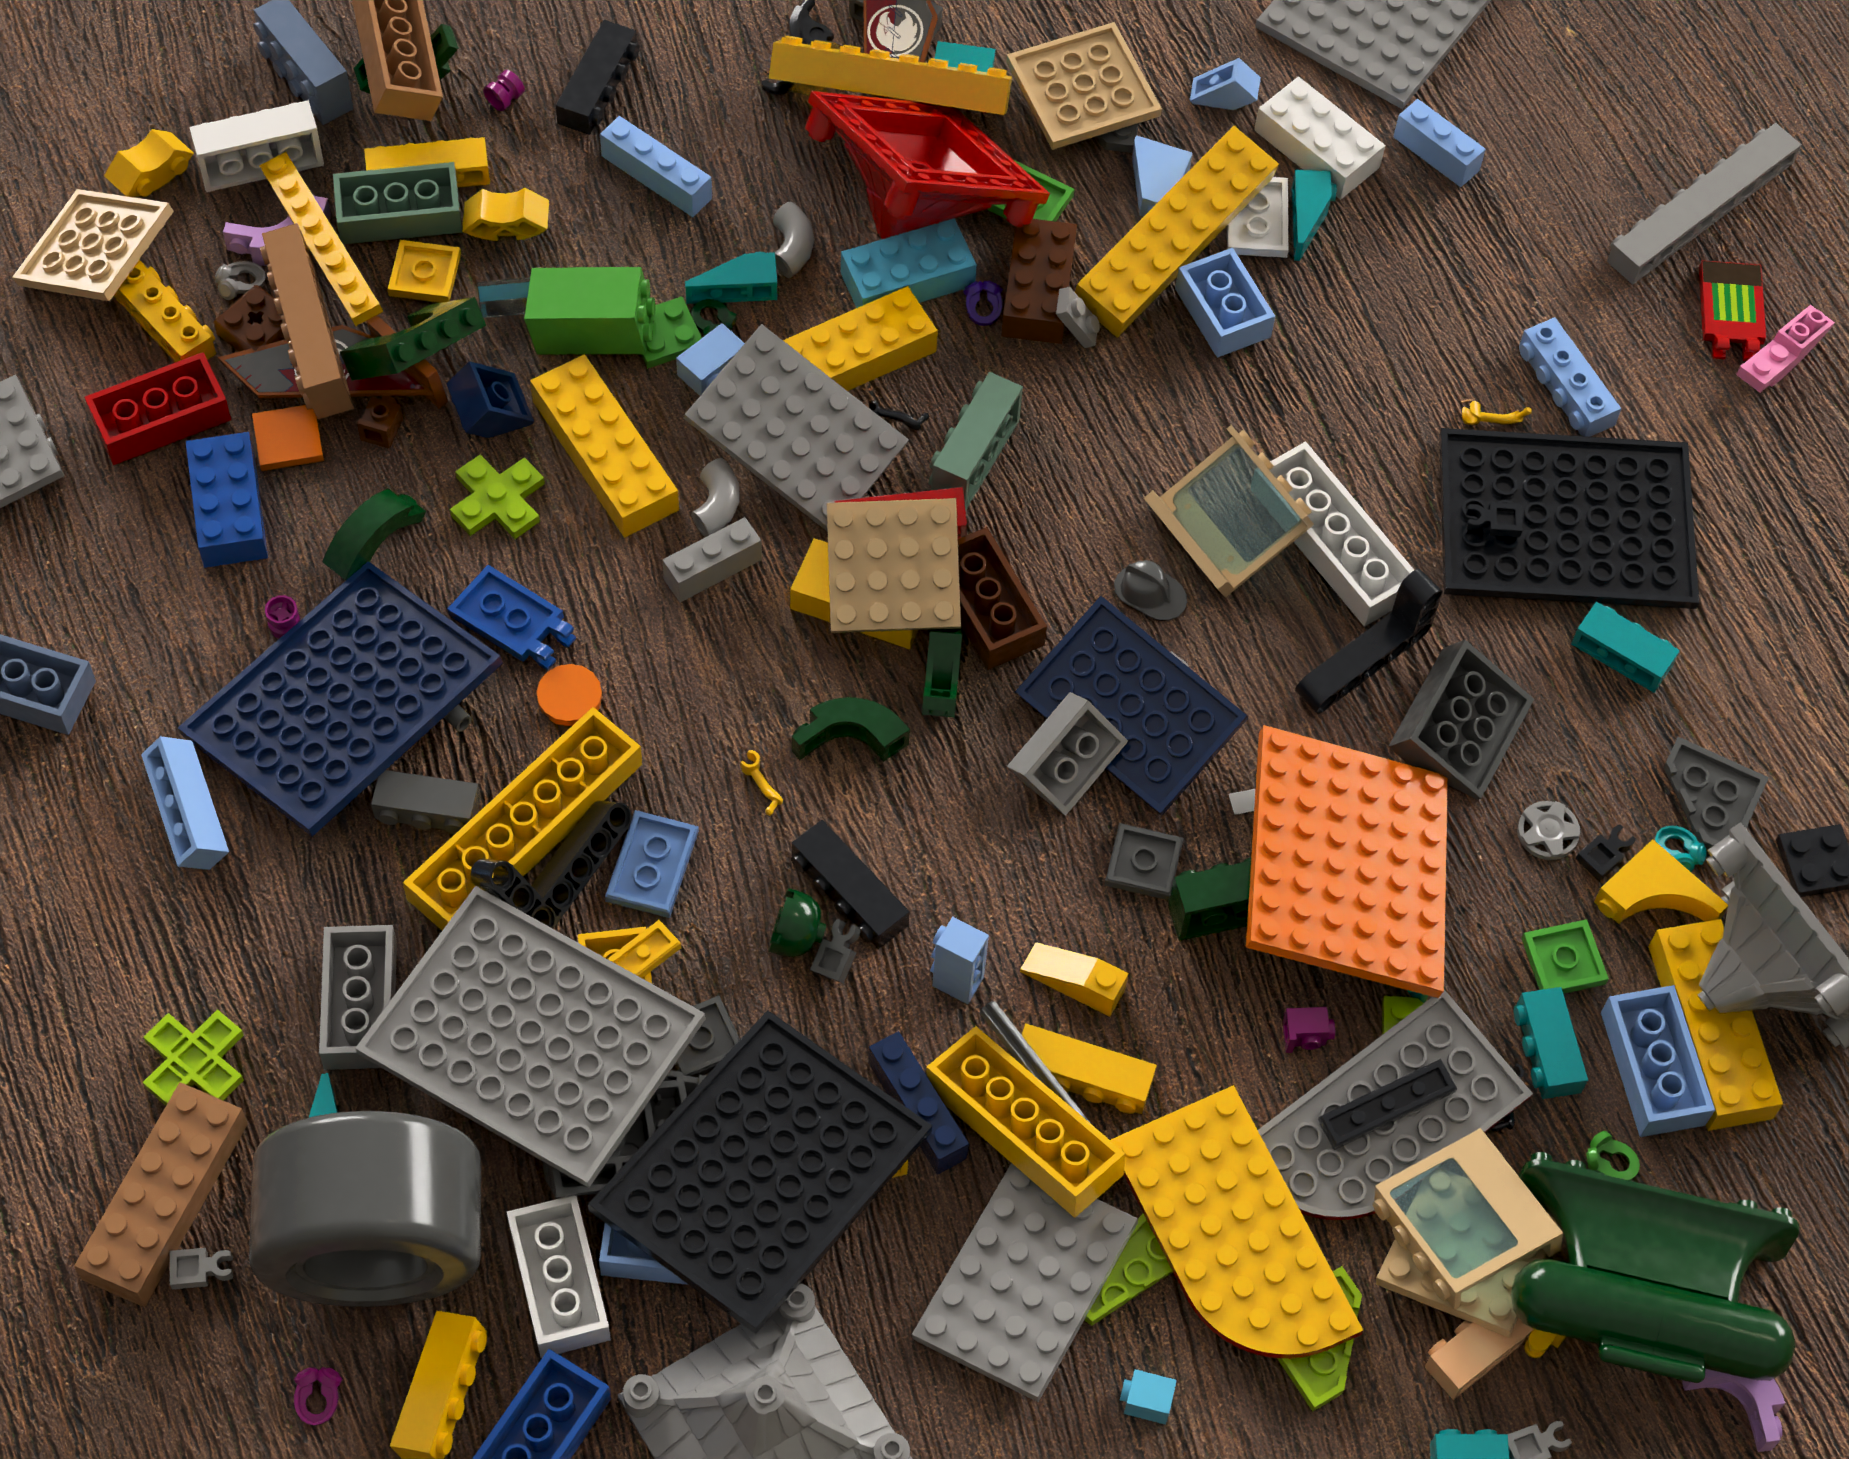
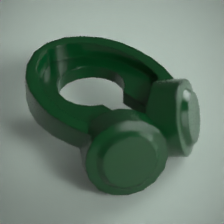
M704 299L693 306L691 311L692 318L698 330L704 333V336L720 325L714 324L711 320H704L700 316L701 311L705 308L717 310V319L729 330H732L737 320V314L732 311L729 312L728 308L718 300Z

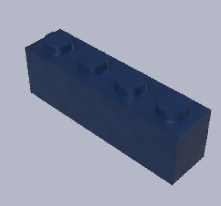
M898 1031L869 1046L868 1063L886 1093L932 1125V1132L920 1145V1148L936 1174L938 1175L966 1160L969 1148L968 1141L900 1032Z

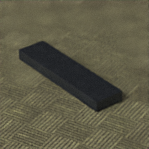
M1439 1059L1320 1116L1318 1121L1333 1149L1336 1150L1455 1093L1457 1087L1442 1060Z

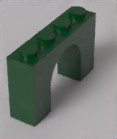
M470 297L428 305L407 316L411 325L410 328L382 337L364 339L340 351L351 380L397 374L485 327L486 323L476 298Z

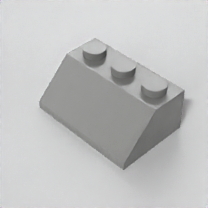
M1069 692L1007 767L1027 787L1066 816L1126 745L1128 740L1087 699Z

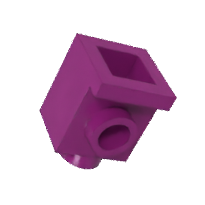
M1327 1007L1286 1009L1282 1021L1286 1053H1293L1294 1047L1298 1046L1306 1050L1317 1049L1325 1046L1327 1040L1335 1039L1334 1019L1328 1018Z

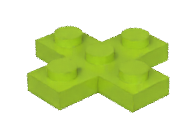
M481 454L455 471L456 478L471 495L450 509V514L470 536L494 519L514 539L540 522L539 515L524 498L542 487L545 481L544 477L525 457L501 474Z
M218 1009L194 1033L190 1032L169 1013L166 1014L143 1037L150 1047L166 1059L143 1081L144 1087L164 1105H167L180 1082L190 1087L195 1084L204 1093L224 1101L244 1079L238 1071L221 1057L244 1036L243 1031Z

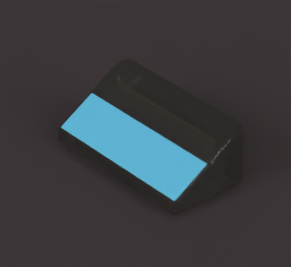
M530 277L477 282L479 305L483 318L524 315Z

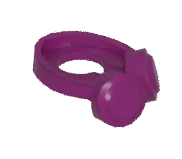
M316 1367L306 1368L294 1378L297 1385L294 1394L295 1410L300 1419L305 1423L314 1426L328 1422L336 1412L339 1400L338 1386L342 1381V1377L331 1368L322 1367L319 1370ZM316 1380L322 1383L321 1394L325 1396L327 1401L325 1410L320 1414H313L306 1407V1400L313 1393V1383Z

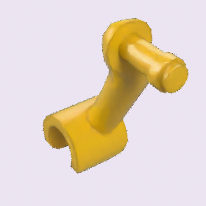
M1472 401L1470 409L1462 408V420L1467 425H1475L1480 421L1497 424H1515L1522 422L1523 417L1531 414L1532 410L1530 407H1526L1521 412L1515 411L1510 414L1481 412L1479 402Z
M749 750L747 758L753 761L754 764H746L744 761H741L740 767L745 775L753 777L762 793L772 801L765 810V813L771 816L777 805H782L783 798L769 785L759 770V754L756 751Z

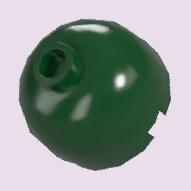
M787 888L784 899H786L784 907H780L768 952L787 957L802 956L811 949L814 942L821 943L826 924L821 923V909L811 896Z

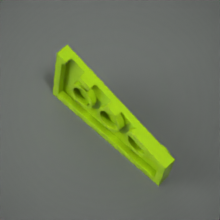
M1144 1214L1138 1218L1136 1228L1085 1318V1321L1091 1326L1173 1272Z

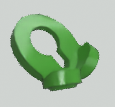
M1608 1131L1596 1134L1586 1153L1588 1168L1593 1171L1602 1172L1607 1176L1631 1181L1637 1175L1640 1168L1637 1154L1628 1145L1613 1140ZM1605 1152L1611 1156L1614 1154L1625 1156L1629 1162V1168L1625 1171H1616L1610 1165V1161L1600 1157V1153Z

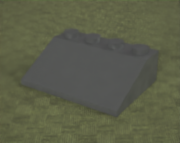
M1462 640L1442 649L1388 747L1409 765L1437 772L1448 778L1447 785L1477 800L1481 799L1534 698L1468 641Z

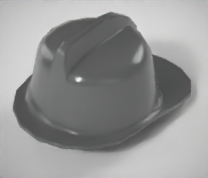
M1143 560L1128 564L1117 575L1114 582L1115 593L1119 600L1153 619L1169 621L1177 618L1185 610L1187 594L1183 586L1177 580L1165 574L1162 568L1152 561Z

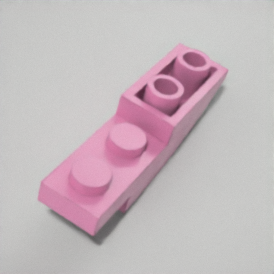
M1812 305L1808 306L1782 327L1770 343L1741 365L1736 375L1760 393L1768 386L1773 387L1816 346L1835 322Z

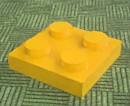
M400 240L388 285V295L438 303L450 301L461 257L460 247Z

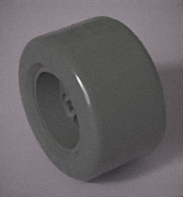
M384 1111L339 1112L314 1116L283 1126L265 1137L256 1148L252 1161L249 1263L256 1278L273 1291L297 1300L323 1305L346 1307L392 1306L428 1300L449 1293L469 1281L477 1271L481 1259V1158L473 1141L456 1128L434 1119L405 1113Z

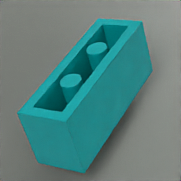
M1598 602L1593 605L1577 628L1571 645L1653 693L1656 692L1673 667L1680 652L1669 641L1656 637L1646 631L1640 624L1632 623L1617 614L1614 609L1603 606Z
M1562 987L1522 993L1517 1005L1514 1006L1513 1013L1517 1026L1522 1027L1524 1034L1522 1038L1524 1054L1526 1057H1530L1533 1066L1531 1069L1533 1086L1539 1088L1542 1099L1582 1093L1588 1082V1077Z

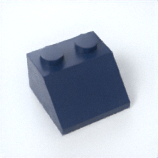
M469 361L446 383L451 400L460 417L461 425L468 434L492 438L534 423L515 373Z

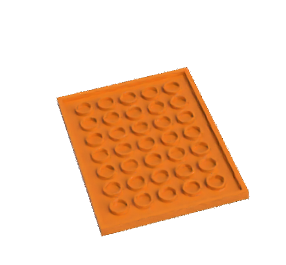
M1263 725L1258 739L1246 948L1439 998L1444 992L1448 778L1437 772Z

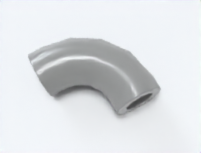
M790 201L783 204L773 218L774 226L783 233L785 239L782 246L775 251L776 268L787 278L797 274L810 259L815 241L811 221L799 206Z
M723 458L711 461L700 473V479L707 486L709 496L706 502L693 511L691 515L695 525L704 537L721 530L731 522L740 502L739 482L730 465Z

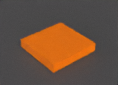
M306 405L252 413L261 471L324 461L318 420L313 408L307 410Z

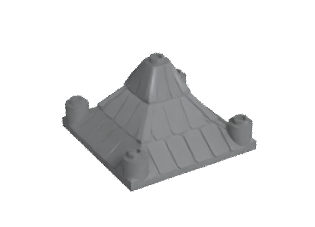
M1740 822L1729 830L1727 837L1708 849L1710 857L1706 861L1717 876L1724 873L1729 878L1734 874V881L1721 889L1724 894L1721 899L1728 904L1723 938L1719 941L1699 983L1702 991L1697 995L1709 1011L1716 1008L1719 1013L1767 1009L1768 1007L1814 1015L1823 1013L1830 1017L1824 1021L1827 1026L1823 1030L1824 1035L1834 1047L1841 1045L1846 1049L1849 1046V958Z
M804 1284L797 1286L757 1334L740 1324L715 1338L710 1343L691 1352L686 1357L662 1369L657 1374L652 1376L646 1374L632 1376L626 1381L623 1392L618 1394V1400L654 1459H912L908 1441L903 1436L895 1433L890 1426L888 1420L815 1307L813 1291Z

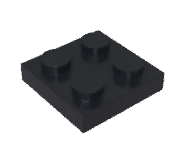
M1841 824L1782 833L1777 836L1776 843L1791 886L1800 897L1849 889V844Z

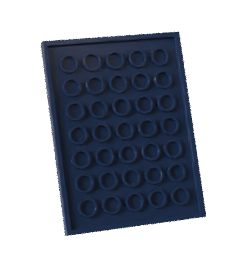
M368 561L182 723L178 730L185 739L191 740L194 746L313 837L498 669L503 662L501 656Z

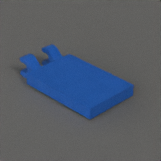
M487 565L447 608L449 616L522 662L530 655L546 670L556 662V659L551 656L554 650L548 645L541 643L547 635L551 633L565 647H569L576 639V636L571 634L574 627L562 621L564 615L561 609L490 565Z

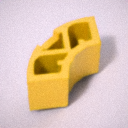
M152 129L138 145L128 150L118 151L104 177L127 197H146L167 184L176 175L182 174L187 169L188 161L194 152L173 133Z
M527 188L506 194L493 193L481 189L464 202L462 232L477 238L498 241V236H516L517 240L534 237L548 229L549 200Z

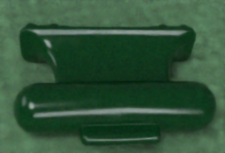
M1536 1152L1531 1155V1160L1525 1163L1519 1177L1546 1212L1553 1216L1560 1225L1568 1249L1569 1263L1552 1259H1535L1522 1268L1515 1276L1511 1300L1514 1312L1524 1324L1535 1330L1599 1344L1598 1355L1603 1362L1692 1383H1700L1705 1379V1369L1757 1381H1771L1786 1371L1792 1363L1796 1346L1790 1325L1782 1316L1771 1310L1738 1303L1744 1274L1754 1259L1764 1262L1782 1260L1797 1239L1799 1223L1792 1217V1212L1789 1209L1779 1207L1770 1212L1758 1209L1757 1203L1752 1200H1741L1737 1204L1719 1202L1607 1176L1602 1172L1586 1169V1164L1580 1160H1570L1563 1164L1552 1161L1551 1155L1545 1152Z

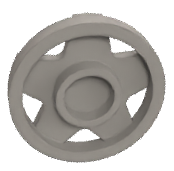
M1541 801L1525 809L1519 819L1517 833L1522 846L1530 854L1544 860H1557L1569 855L1574 850L1580 837V826L1576 816L1566 805L1557 801ZM1539 809H1548V811L1543 812ZM1564 816L1570 821V823L1564 820ZM1525 820L1531 826V829L1524 833ZM1573 840L1571 844L1563 850V841ZM1542 844L1547 852L1541 851L1534 846Z

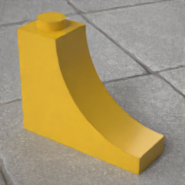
M1653 839L1600 888L1594 901L1602 914L1614 919L1618 924L1635 913L1655 908L1683 911L1705 922L1721 919L1728 908V904Z

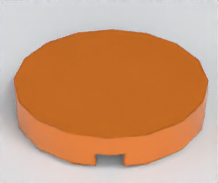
M574 664L557 666L548 671L539 681L537 688L539 709L553 723L573 726L592 707L596 710L600 709L602 701L600 681L592 671L583 666Z

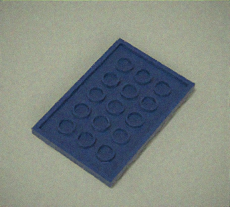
M1102 596L1096 600L1015 691L1022 700L1045 719L1052 714L1069 692L1087 699L1128 740L1126 745L1105 769L1161 816L1248 720V716Z

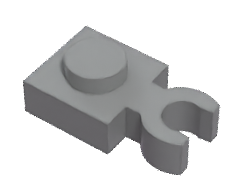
M206 1248L170 1251L171 1288L208 1286V1276H215L222 1281L232 1279L233 1272L231 1269H219V1265L222 1262L233 1260L231 1251L221 1250L212 1257H208Z
M1562 1421L1551 1423L1543 1433L1540 1432L1537 1424L1508 1434L1509 1458L1551 1459L1552 1456L1549 1450L1555 1452L1565 1451L1572 1441L1571 1439L1558 1441L1554 1438L1553 1432L1561 1430L1564 1426Z

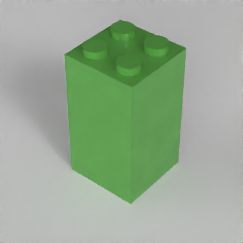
M641 267L532 268L524 320L537 355L646 354L647 342L652 341V325L649 323L650 316H655L656 304L655 299L650 298L649 279L644 278Z

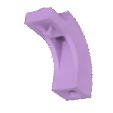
M314 196L330 222L331 213L328 198ZM289 216L277 225L264 228L226 222L223 229L226 248L238 254H251L253 263L267 266L263 261L260 247L265 246L262 233L292 225L293 222Z
M1705 1369V1379L1700 1383L1682 1380L1684 1391L1710 1387L1722 1389L1735 1396L1748 1414L1758 1452L1771 1451L1781 1440V1421L1774 1414L1782 1408L1785 1401L1774 1379L1771 1381H1757Z

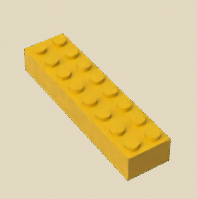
M785 36L781 40L773 42L769 79L1005 115L1007 113L1012 76H1007V70L989 67L987 72L977 71V65L960 63L958 68L949 67L946 60L931 58L928 63L918 62L919 56L909 54L899 55V59L889 57L890 52L872 49L869 54L860 53L861 47L843 45L840 46V49L831 48L832 43L818 40L811 41V45L802 44L803 38Z
M1233 126L1077 284L1074 292L1078 297L1082 298L1084 304L1093 315L1097 316L1099 322L1118 338L1177 277L1179 267L1191 263L1272 180L1279 163L1236 126Z
M592 707L403 882L406 899L437 927L443 930L475 887L470 874L471 868L477 860L485 858L507 861L524 876L575 828L594 802L604 801L642 765L641 746Z

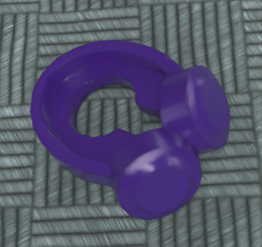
M989 280L983 283L975 281L963 290L966 296V312L975 324L981 326L995 323L1002 311V298L1000 294L1003 289ZM982 290L987 292V301L993 307L992 313L986 317L978 315L975 310L976 304L980 301V292Z

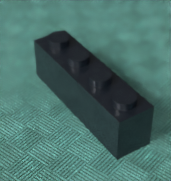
M603 20L556 104L557 124L590 135L595 125L601 123L607 103L611 104L614 100L618 83L625 80L628 65L631 60L635 61L639 54L640 44L637 43L636 30Z
M823 819L792 842L791 861L799 872H806L813 879L814 887L822 896H829L842 918L846 920L849 918L861 929L860 937L865 942L869 943L871 941L877 949H880L909 926L910 911Z

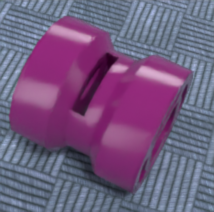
M504 70L498 75L496 82H490L483 89L486 100L498 111H504L510 106L512 99H518L525 92L522 81L510 70Z
M278 595L271 598L265 605L268 627L271 634L276 638L280 639L300 621L297 605L291 597Z

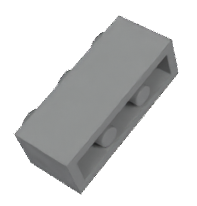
M744 517L662 560L664 581L678 601L682 602L761 561L762 540Z

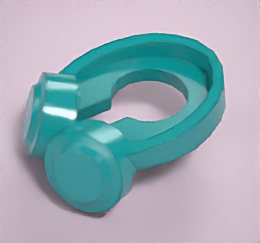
M1673 825L1665 826L1656 834L1655 841L1690 872L1693 871L1695 865H1702L1707 856L1705 844L1699 843L1697 838L1687 829ZM1673 838L1680 839L1684 843V849L1689 854L1681 853L1678 850H1670L1665 846V842Z

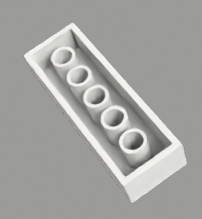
M1306 441L1270 461L1274 465L1270 472L1275 478L1282 475L1293 488L1289 492L1290 496L1295 501L1301 498L1312 511L1308 517L1314 525L1297 538L1294 543L1364 627L1392 611L1400 584L1414 571L1411 565ZM1259 468L1256 469L1251 491L1287 533L1299 523L1300 517Z

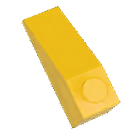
M1035 943L1020 969L1021 973L1109 1017L1112 1015L1126 989L1129 973L1099 958L1040 943Z

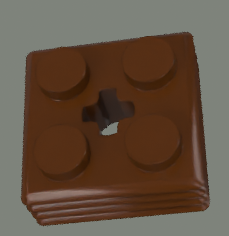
M254 285L213 321L217 331L216 334L239 352L251 348L256 351L259 346L285 340L281 329L282 318L278 315L274 297L258 285Z

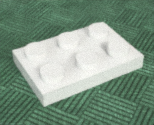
M1273 177L1227 225V249L1233 247L1237 255L1287 258L1288 178Z

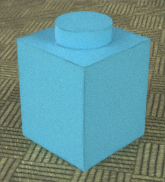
M1135 1369L1132 1380L1125 1379L1122 1387L1120 1401L1126 1402L1124 1414L1166 1425L1177 1380Z

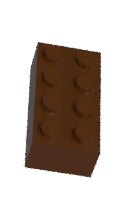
M1033 219L1028 225H1023V227L1016 226L1003 313L1002 337L1062 344L1064 323L1056 315L1059 289L1069 287L1077 224Z
M988 527L959 538L958 562L961 626L987 670L1045 646L1047 625Z

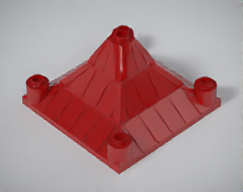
M811 91L808 103L812 106L805 129L809 132V136L819 142L832 139L835 132L845 141L844 146L867 186L866 192L877 233L882 239L989 209L992 205H1005L1003 214L1007 217L1006 220L1014 226L1023 227V225H1028L1032 222L1038 205L1046 204L1050 193L955 107L916 101Z

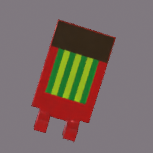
M1701 260L1699 265L1703 340L1712 341L1713 359H1725L1726 350L1730 349V342L1742 343L1743 361H1748L1756 352L1760 351V345H1763L1766 340L1761 265Z

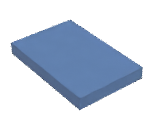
M635 810L605 895V902L670 918L699 832V826Z

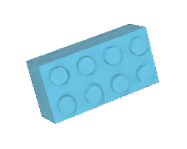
M955 218L841 251V275L856 308L906 286L910 288L920 303L964 290L966 286L976 280L977 264Z

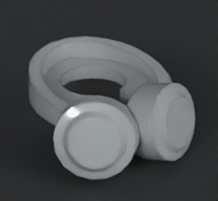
M248 261L234 262L229 265L223 264L215 274L218 291L226 300L236 298L237 294H245L254 285L262 288L266 278L265 271L261 266ZM240 273H249L254 276L255 282L245 284L231 278L238 277Z

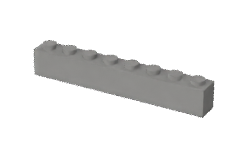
M1774 123L1766 130H1759L1752 138V141L1746 145L1744 143L1739 145L1734 150L1732 156L1726 160L1724 158L1719 160L1708 174H1700L1688 189H1680L1666 205L1660 204L1645 221L1643 219L1639 220L1625 236L1621 234L1616 237L1610 245L1611 252L1607 262L1631 284L1636 283L1792 165L1802 144L1777 123Z

